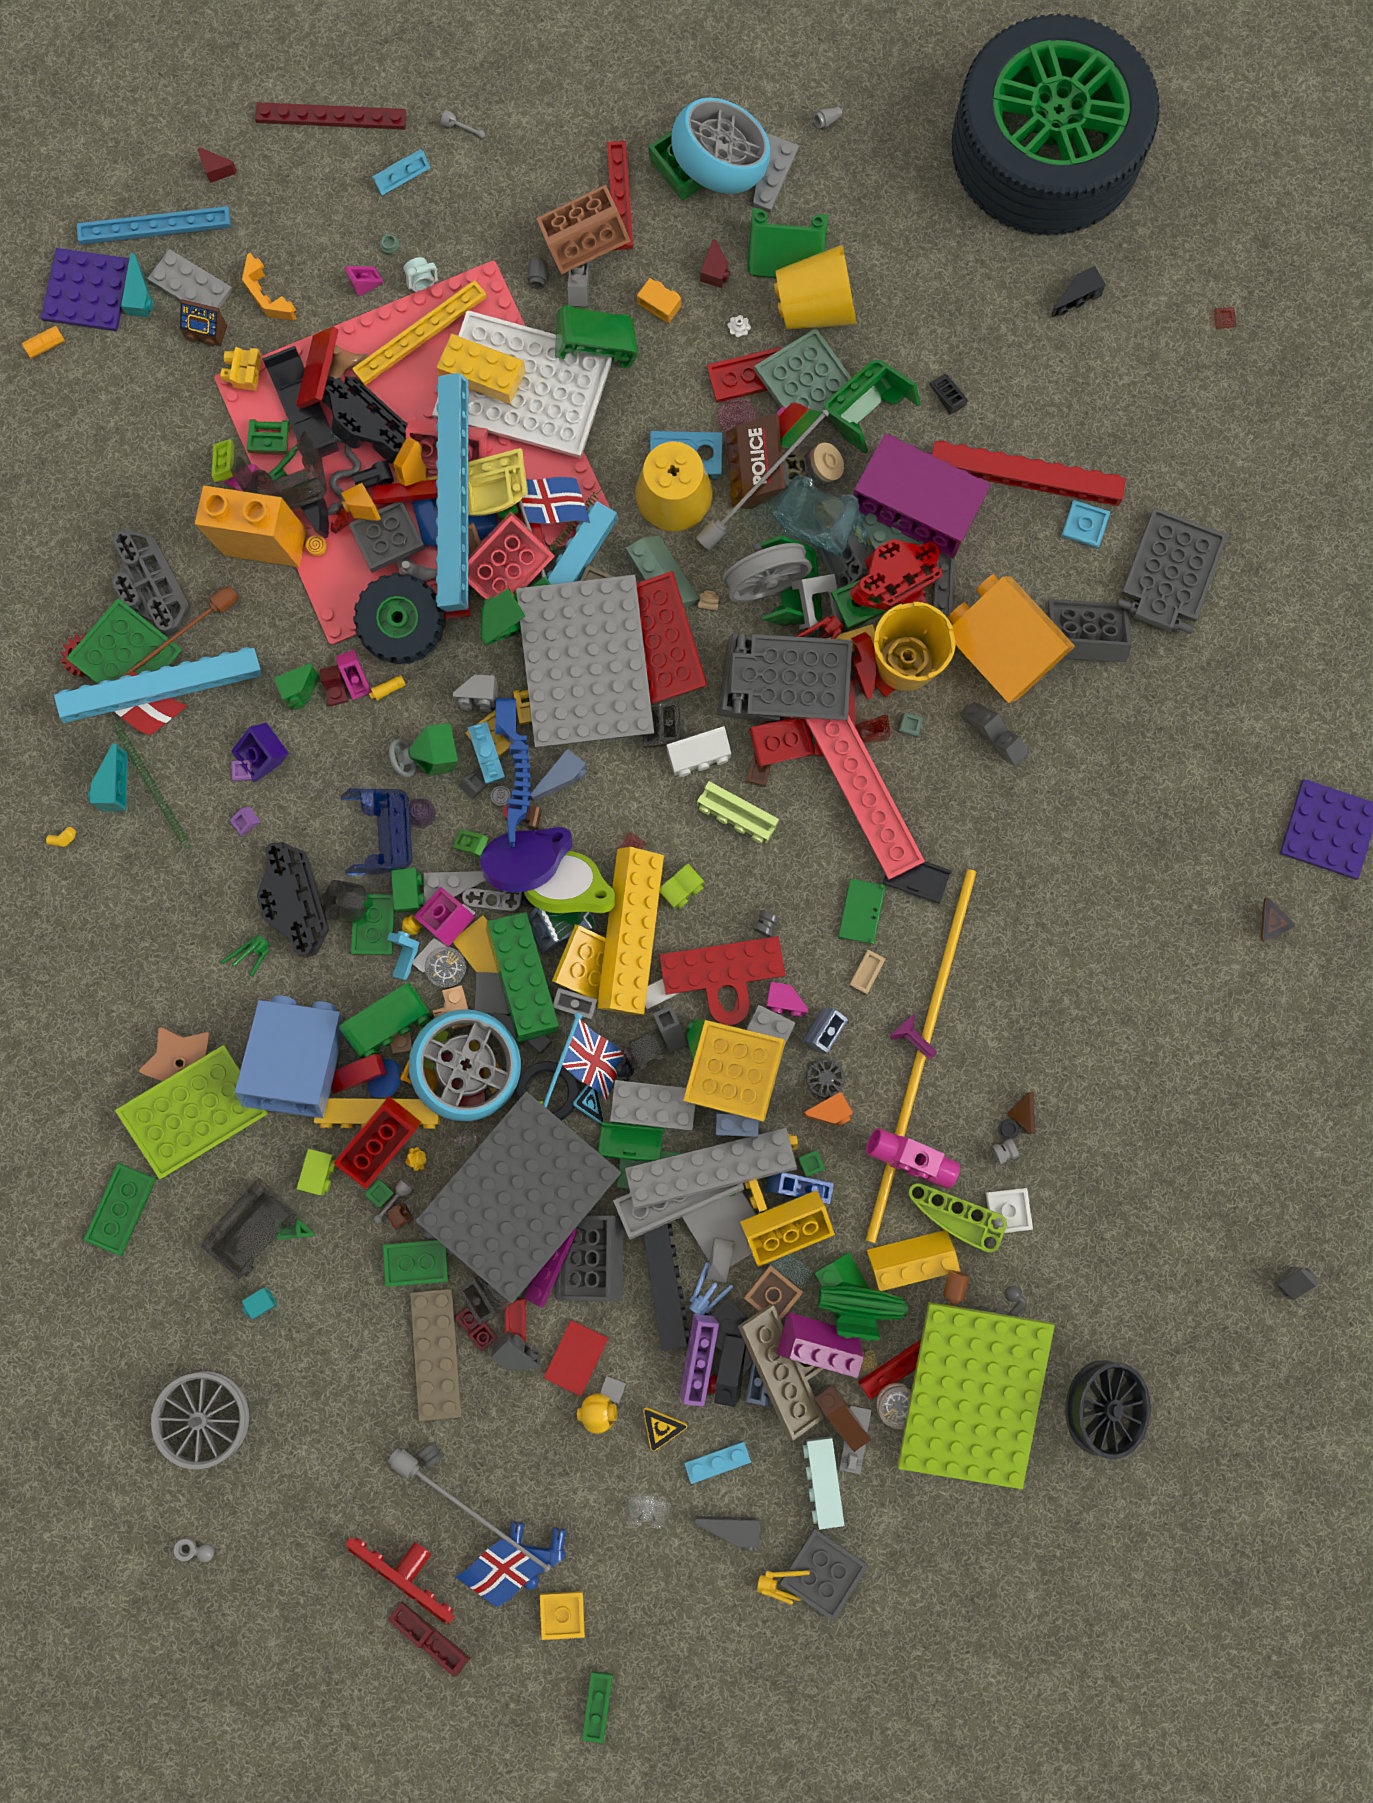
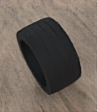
M542 1061L527 1068L517 1084V1100L526 1091L528 1092L533 1078L546 1072L555 1073L558 1063ZM563 1066L559 1076L567 1084V1100L561 1108L551 1112L561 1121L575 1109L573 1102L579 1095L576 1078Z

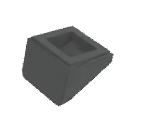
M474 770L462 778L459 787L471 799H474L489 784H486L484 777L477 770Z

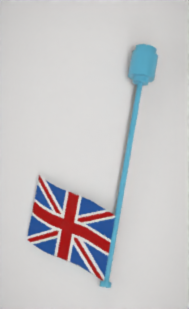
M575 1012L574 1014L575 1020L543 1103L544 1107H547L562 1066L575 1078L594 1088L606 1101L617 1074V1064L622 1061L624 1054L613 1043L589 1028L581 1020L583 1015Z

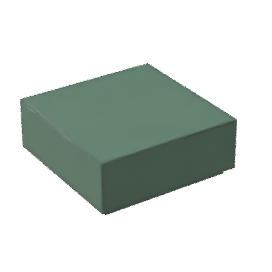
M904 712L899 732L918 737L923 717Z

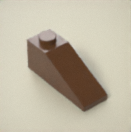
M830 1386L814 1398L853 1452L871 1441V1438L836 1386Z

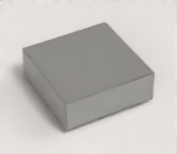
M606 1376L600 1393L608 1396L610 1401L619 1404L626 1382Z

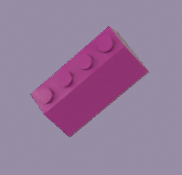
M788 1312L776 1354L791 1360L858 1378L864 1358L859 1338H844L841 1335H837L835 1325Z

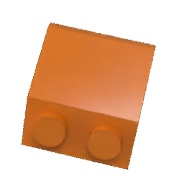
M839 1092L805 1111L803 1116L804 1118L828 1125L837 1123L839 1127L851 1120L849 1116L853 1112L842 1092Z

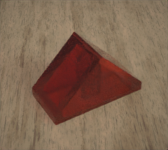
M886 714L855 725L863 744L888 741L891 735L889 718Z

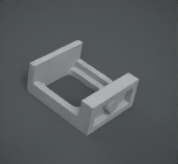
M835 574L791 582L792 589H799L803 608L805 624L799 625V629H808L820 622L815 618L812 595L821 592L829 593L832 614L839 621H843L831 595L832 591L837 590Z

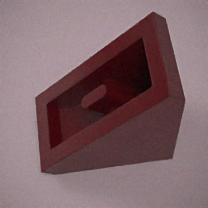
M198 148L199 156L210 183L236 174L237 169L233 161L203 148Z

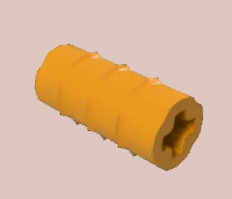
M54 326L29 338L22 345L32 359L65 342L57 326Z

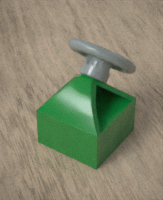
M451 724L426 726L411 747L401 739L392 741L389 746V758L394 770L405 778L411 777L415 773L416 764L428 776L451 773L458 762ZM395 751L398 755V763L395 758ZM410 764L409 771H404V765Z

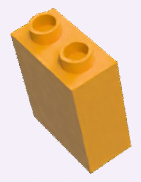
M203 485L195 525L224 556L300 568L307 529L282 497Z
M993 574L976 589L981 598L971 608L965 602L962 603L948 616V619L953 624L956 646L1008 703L1017 701L1066 656L1075 645L1011 576H1003L999 580Z

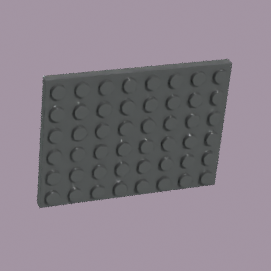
M526 1091L418 1217L416 1222L509 1302L513 1303L622 1172Z

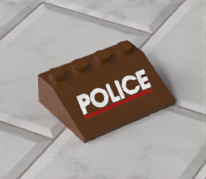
M776 413L737 425L726 433L725 441L727 443V460L731 486L730 495L733 507L746 496L782 457L779 417ZM783 462L740 508L753 509L785 489Z

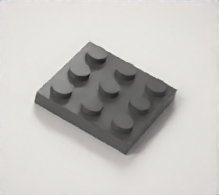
M395 502L378 510L381 517L378 521L358 519L349 523L350 529L371 573L425 549L403 502Z
M813 1528L787 1570L809 1571L810 1574L783 1577L780 1585L834 1622L866 1571L868 1564L816 1528Z

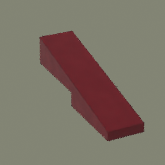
M403 1602L398 1605L388 1619L414 1645L422 1648L453 1677L459 1675L471 1658Z

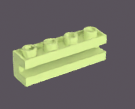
M710 781L697 801V806H699L701 812L717 816L716 819L723 824H732L736 831L752 835L751 838L760 844L768 842L779 822L778 818Z

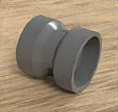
M761 910L759 922L755 923L753 929L764 936L771 937L773 934L772 928L778 924L780 919L772 913Z

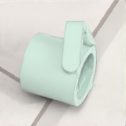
M414 258L404 265L403 269L406 274L408 289L418 292L434 285L438 281L435 264L427 263L425 258Z

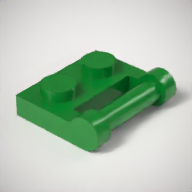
M250 419L247 441L248 453L287 454L290 432L289 420L264 422ZM257 429L281 430V433L256 431Z

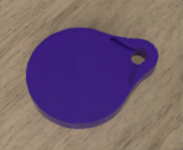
M564 827L536 831H515V847H509L508 833L497 837L484 848L481 854L480 863L483 877L494 888L506 892H524L542 886L554 876L561 860L571 849V832Z

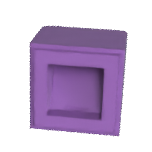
M250 807L241 808L230 820L241 836L261 822Z

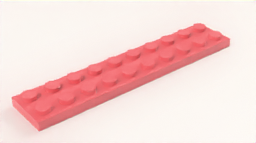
M849 715L847 721L804 718L887 879L890 880L924 863L925 860Z

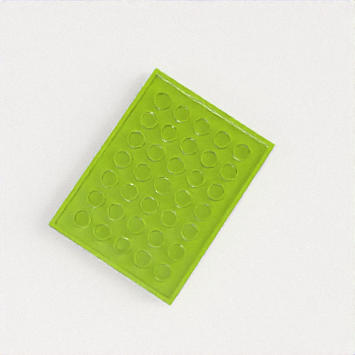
M928 1302L897 1465L898 1469L1023 1489L1055 1325L1052 1322Z

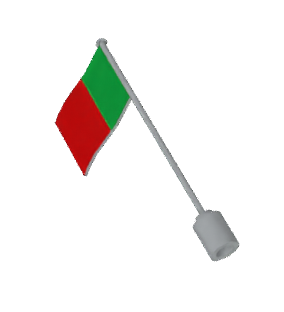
M791 403L779 415L781 447L789 450L722 521L712 519L696 536L705 548L711 550L726 534V526L724 524L825 416L828 417L829 412L827 410H822V412L814 411L800 403Z

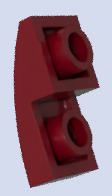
M472 1303L455 1315L456 1320L468 1333V1336L480 1351L497 1339L493 1330Z

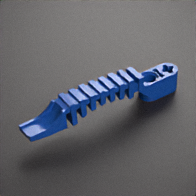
M496 698L495 735H502L512 744L510 745L509 755H513V765H515V787L512 790L511 799L508 798L509 847H515V829L519 822L526 818L530 805V764H528L529 754L528 745H526L527 735H518L516 733V698Z

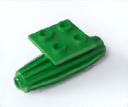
M822 1286L818 1295V1308L834 1313L837 1335H841L844 1338L857 1337L866 1341H879L880 1334L876 1320H899L903 1318V1315L906 1316L908 1312V1303H905L904 1298L880 1290L852 1286Z

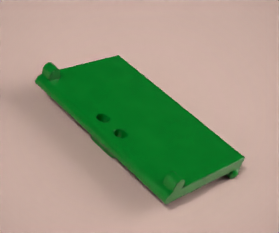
M850 878L838 936L839 939L844 938L874 945L886 886Z
M601 1122L598 1153L603 1157L641 1161L660 1160L664 1128Z

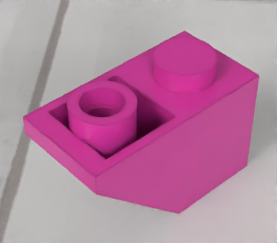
M770 983L766 1008L777 1014L787 1011L794 1017H802V1014H807L808 1008L791 985Z

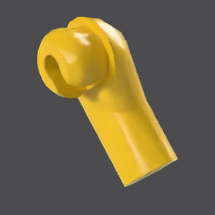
M67 827L59 836L48 835L46 843L47 845L65 847L74 840L76 830L73 827Z

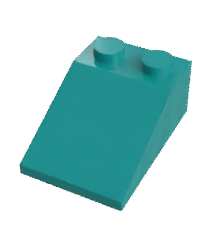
M117 744L111 745L91 782V790H88L90 804L102 812L126 811L128 753Z

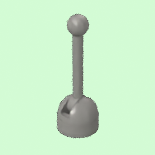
M444 111L441 125L449 128L457 125L477 134L479 138L485 137L484 131H478L456 121V117L452 112Z
M401 1178L395 1187L397 1194L382 1212L374 1217L376 1223L382 1221L384 1214L400 1196H407L414 1190L406 1180Z

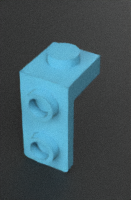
M398 931V934L389 932L387 940L402 946L392 977L407 980L420 942L410 939V934Z

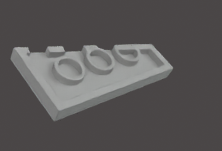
M766 133L770 146V160L766 173L756 184L753 206L771 213L799 150V145Z

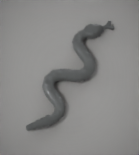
M345 445V454L353 463V468L337 471L332 474L329 485L340 501L333 503L327 510L328 515L338 513L340 508L343 507L341 503L344 501L341 494L343 491L337 485V480L352 477V474L359 472L361 469L359 458L347 445Z

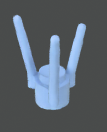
M709 1262L705 1263L694 1294L689 1300L691 1302L689 1308L699 1315H704L705 1312L708 1314L733 1289V1285H730L710 1303L708 1298L717 1287V1283H713L705 1296L699 1295L697 1297L706 1276Z

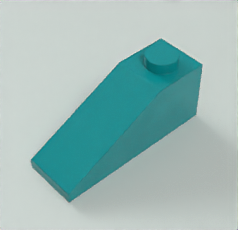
M131 253L121 307L126 315L149 317L150 311L154 308V302L140 263L135 254Z

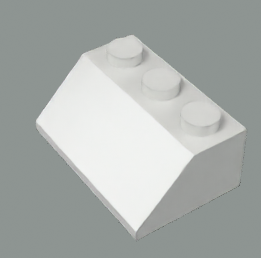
M723 726L667 744V756L674 776L684 777L689 775L692 770L698 769V771L708 769L711 764L717 763V765L728 762V759L731 758V750L725 727Z

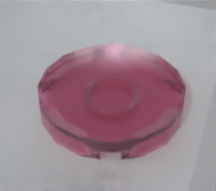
M734 398L725 402L720 408L718 421L720 427L727 433L737 425L756 420L757 414L753 405L748 403V401Z

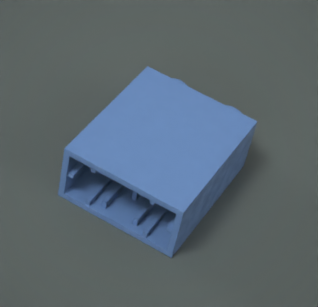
M279 995L274 996L272 1002L258 1001L235 1094L242 1107L324 1119L343 1038L339 1026L344 1022L341 1013L337 1011L335 1005L317 1001L313 1003L312 1008L297 1006V1002L294 999Z

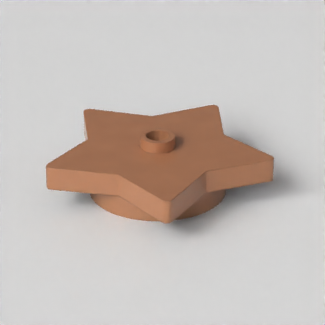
M160 1027L158 1029L157 1053L139 1072L160 1081L167 1079L207 1055L210 1032L183 1037L164 1027ZM178 1059L183 1060L184 1064L182 1067L177 1065L176 1061Z

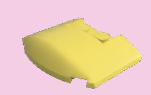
M521 448L468 462V516H483L503 511L519 502L528 494Z

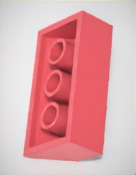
M410 420L406 427V438L410 437L420 443L422 448L421 457L426 468L437 469V423ZM468 426V462L485 458L487 451V428Z

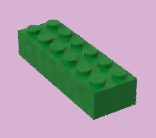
M527 912L487 921L486 931L517 1042L557 1033L559 1025Z

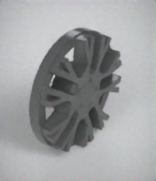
M819 1060L807 1072V1085L819 1097H832L839 1093L844 1086V1071L833 1060ZM824 1063L831 1064L829 1070L824 1068ZM818 1064L821 1065L823 1071L820 1072L819 1068L817 1067ZM836 1066L838 1069L832 1073L831 1069ZM813 1069L818 1071V1076L810 1075ZM840 1072L841 1079H836L834 1075ZM817 1078L818 1082H810V1079ZM834 1081H837V1082H839V1083H841V1084H840V1086H837V1085L833 1084V1082H834ZM816 1084L821 1085V1089L818 1092L813 1088ZM830 1085L834 1086V1088L836 1089L835 1092L830 1093ZM823 1086L827 1087L826 1094H822Z

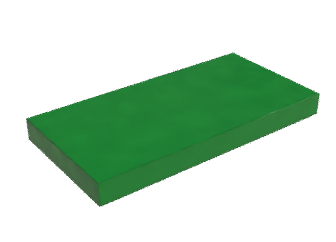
M117 1163L83 1241L123 1256L157 1178Z

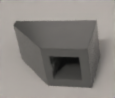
M672 1006L653 1013L654 1020L669 1053L688 1045Z
M1290 1267L1273 1284L1287 1299L1295 1300L1316 1287L1319 1283L1314 1279L1316 1276L1310 1269Z
M509 1330L493 1346L491 1358L506 1370L537 1369L540 1366L541 1355L537 1349L528 1346L518 1334H513Z

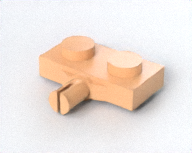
M462 985L442 990L445 1000L444 1008L433 1010L434 1018L450 1011L468 1009ZM471 1024L454 1025L452 1026V1029H460L463 1027L470 1026Z

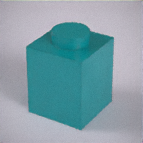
M268 1287L262 1288L242 1301L244 1305L242 1309L248 1318L251 1317V1319L260 1317L278 1305Z

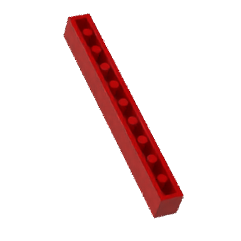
M943 440L934 441L931 454L935 458L947 461L952 466L966 470L970 475L982 478L985 481L1113 506H1119L1123 500L1126 478L1121 477L1119 474L1109 475L1099 470L1088 471L1078 466L1068 467L1061 463H1047L1041 459H1026L1021 455L1011 456L1000 451L990 452L984 448L974 449L964 444H949V442Z

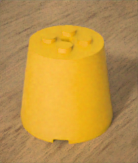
M843 245L776 270L777 283H774L777 299L781 301L778 303V309L781 318L785 320L787 330L857 324Z
M666 442L658 445L648 454L636 484L635 497L637 507L646 521H649L661 530L683 531L697 525L711 507L713 490L710 478L698 453L687 444Z
M922 602L899 604L888 610L880 619L874 635L876 667L881 679L895 690L914 691L923 687L940 674L950 663L956 646L953 627L949 619L934 606Z

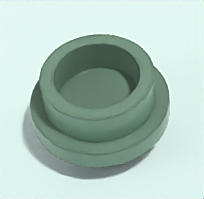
M387 234L381 239L380 247L383 252L393 254L399 249V241L395 236Z

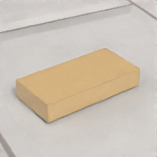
M867 950L849 986L867 995L885 958Z

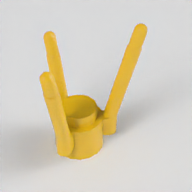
M766 1571V1575H760L757 1592L792 1605L793 1601L790 1599L797 1601L802 1599L794 1594L776 1589L777 1580H773V1577L809 1575L810 1572Z

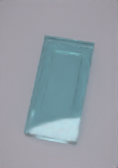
M792 1254L768 1262L799 1288L803 1286L813 1273Z

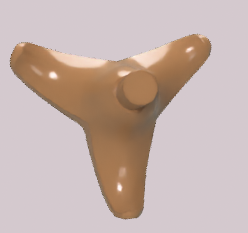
M335 345L328 376L341 379L346 369L358 365L368 357V354L352 353Z

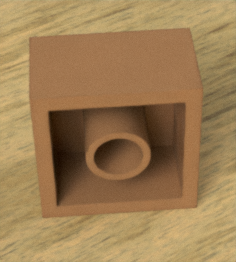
M769 1265L743 1298L759 1311L768 1305H774L780 1320H782L803 1292Z

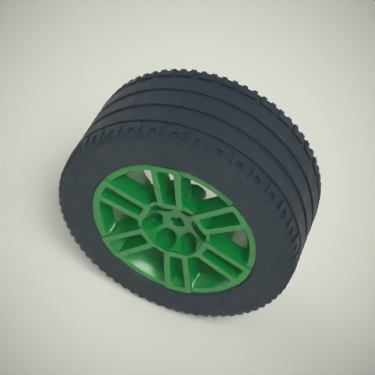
M1061 14L1033 16L1032 19L1026 18L1023 22L1018 21L1016 25L1011 24L1008 29L1004 28L1001 33H997L994 38H991L983 46V49L979 51L969 68L953 125V163L955 164L957 176L960 178V183L964 185V190L968 192V196L973 198V202L978 204L981 210L984 209L987 215L990 214L994 220H999L1001 224L1005 223L1007 227H1014L1015 230L1020 229L1022 230L1021 232L1028 231L1029 234L1058 235L1062 233L1063 235L1067 232L1073 233L1075 230L1080 231L1084 227L1088 228L1091 224L1095 225L1099 220L1102 221L1105 216H1109L1122 203L1134 186L1157 130L1160 112L1158 88L1155 86L1156 81L1153 79V73L1149 71V65H1146L1145 58L1141 57V53L1136 51V47L1131 45L1128 39L1125 40L1122 34H1117L1116 30L1112 31L1109 26L1106 25L1105 27L1101 22L1096 23L1093 19L1079 18L1078 15H1074V17L1070 16V14L1065 16ZM1007 111L1029 116L1030 120L1016 133L1011 135L1004 123L1002 112ZM1083 128L1102 132L1104 144L1093 153L1084 135ZM1032 132L1038 133L1026 147L1020 144ZM1070 140H1073L1080 157L1075 158ZM1044 143L1048 145L1057 144L1063 160L1049 159L1035 153Z

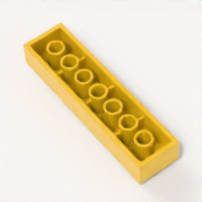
M634 847L617 849L612 887L615 892V906L609 911L597 1009L627 1015H644L664 855Z

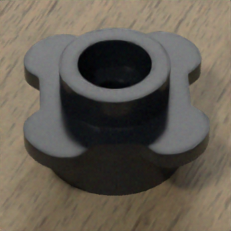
M628 1057L624 1061H620L616 1067L618 1077L623 1078L624 1081H629V1077L634 1074V1066L630 1063V1058Z

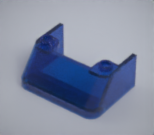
M349 788L342 794L341 800H361L362 811L368 816H377L379 854H372L367 857L365 864H353L345 870V875H376L409 867L413 861L409 798L407 793L401 789Z

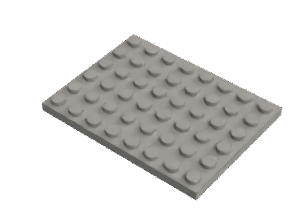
M635 575L517 588L518 604L526 616L520 620L535 748L654 734Z

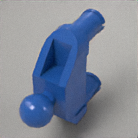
M511 1522L509 1538L546 1565L550 1564V1567L565 1558L566 1552L563 1547L566 1529L561 1528L560 1536L558 1537L559 1528H553L551 1547L542 1548L523 1545L521 1540L524 1523L519 1522L516 1531L517 1522ZM536 1575L528 1580L523 1587L528 1590L535 1589L539 1583L538 1576Z

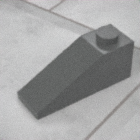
M695 1516V1524L729 1543L741 1547V1550L754 1551V1548H759V1518Z

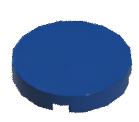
M383 1059L387 1074L368 1082V1090L375 1098L383 1099L392 1096L401 1082L399 1075L400 1072L402 1073L399 1063L394 1060Z

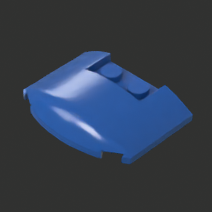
M437 498L414 500L412 502L425 547H428V545L438 547L436 544V537L438 536V527L436 525V518L438 517ZM496 513L483 516H468V524L474 522L480 541L484 540L488 536L487 534L498 525Z

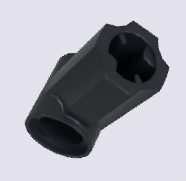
M385 460L374 463L372 468L352 474L355 485L362 483L365 489L394 482L389 463Z

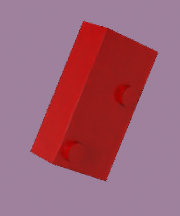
M388 1096L339 1154L333 1164L366 1189L416 1131L421 1121Z

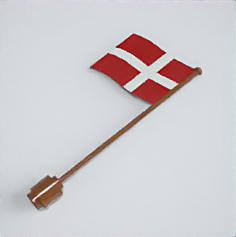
M230 586L221 588L209 598L211 602L209 603L210 608L122 676L130 675L132 677L138 675L134 672L210 612L214 611L217 613L219 611L221 614L224 613L239 598L236 592ZM168 698L113 712L135 729L151 736L188 706L173 698Z

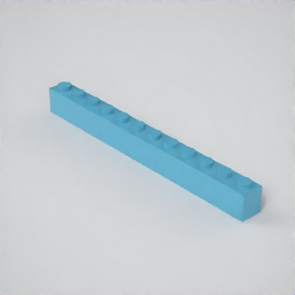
M460 373L438 376V384L436 386L438 393V403L436 405L438 412V422L436 424L438 431V441L436 442L438 450V460L436 461L438 469V479L436 480L438 498L436 499L438 517L436 518V525L438 527V536L436 537V544L438 546V555L436 556L438 594L436 595V602L438 607L446 612L468 609V379Z

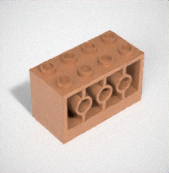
M606 185L536 218L561 274L630 242L623 221Z

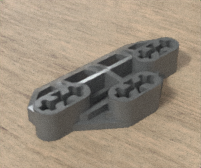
M130 529L118 531L113 536V542L122 561L120 571L113 577L112 583L120 600L140 616L155 622L164 635H174L180 627L184 614L188 615L191 606L158 542L154 537ZM133 537L146 539V547L143 548L139 540H134ZM123 541L126 542L129 550L134 555V560H132L128 550L124 547ZM155 556L156 559L153 561L158 570L154 571L151 563H146L145 560ZM167 579L168 582L165 584L170 593L166 594L163 586H158L157 583ZM123 582L125 583L126 587L128 588L129 593L132 595V597H133V602H131V599H130V597L128 596V593H127L126 590L123 588V584H122ZM176 602L180 604L177 606L180 611L178 615L174 608H169L170 605ZM158 606L161 612L163 613V616L168 621V627H166L165 622L162 620V616L157 611Z

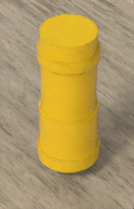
M399 675L374 688H370L372 692L369 695L371 699L376 698L378 701L390 693L403 688L406 684L402 676Z

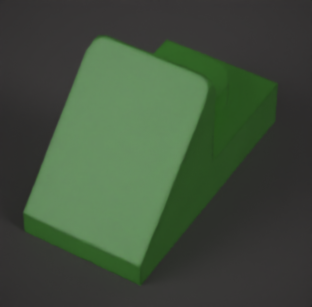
M461 829L453 848L480 859L489 838L483 834Z

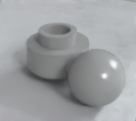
M184 1537L175 1544L174 1555L180 1561H188L193 1556H197L201 1562H208L214 1556V1549L208 1544L197 1547L196 1542L192 1538ZM183 1545H188L190 1550L185 1552L182 1548Z

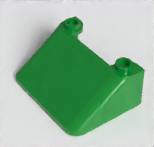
M752 208L747 261L748 273L755 277L776 278V270L824 252L828 214H817L812 218L811 227L767 224L766 212L762 209Z

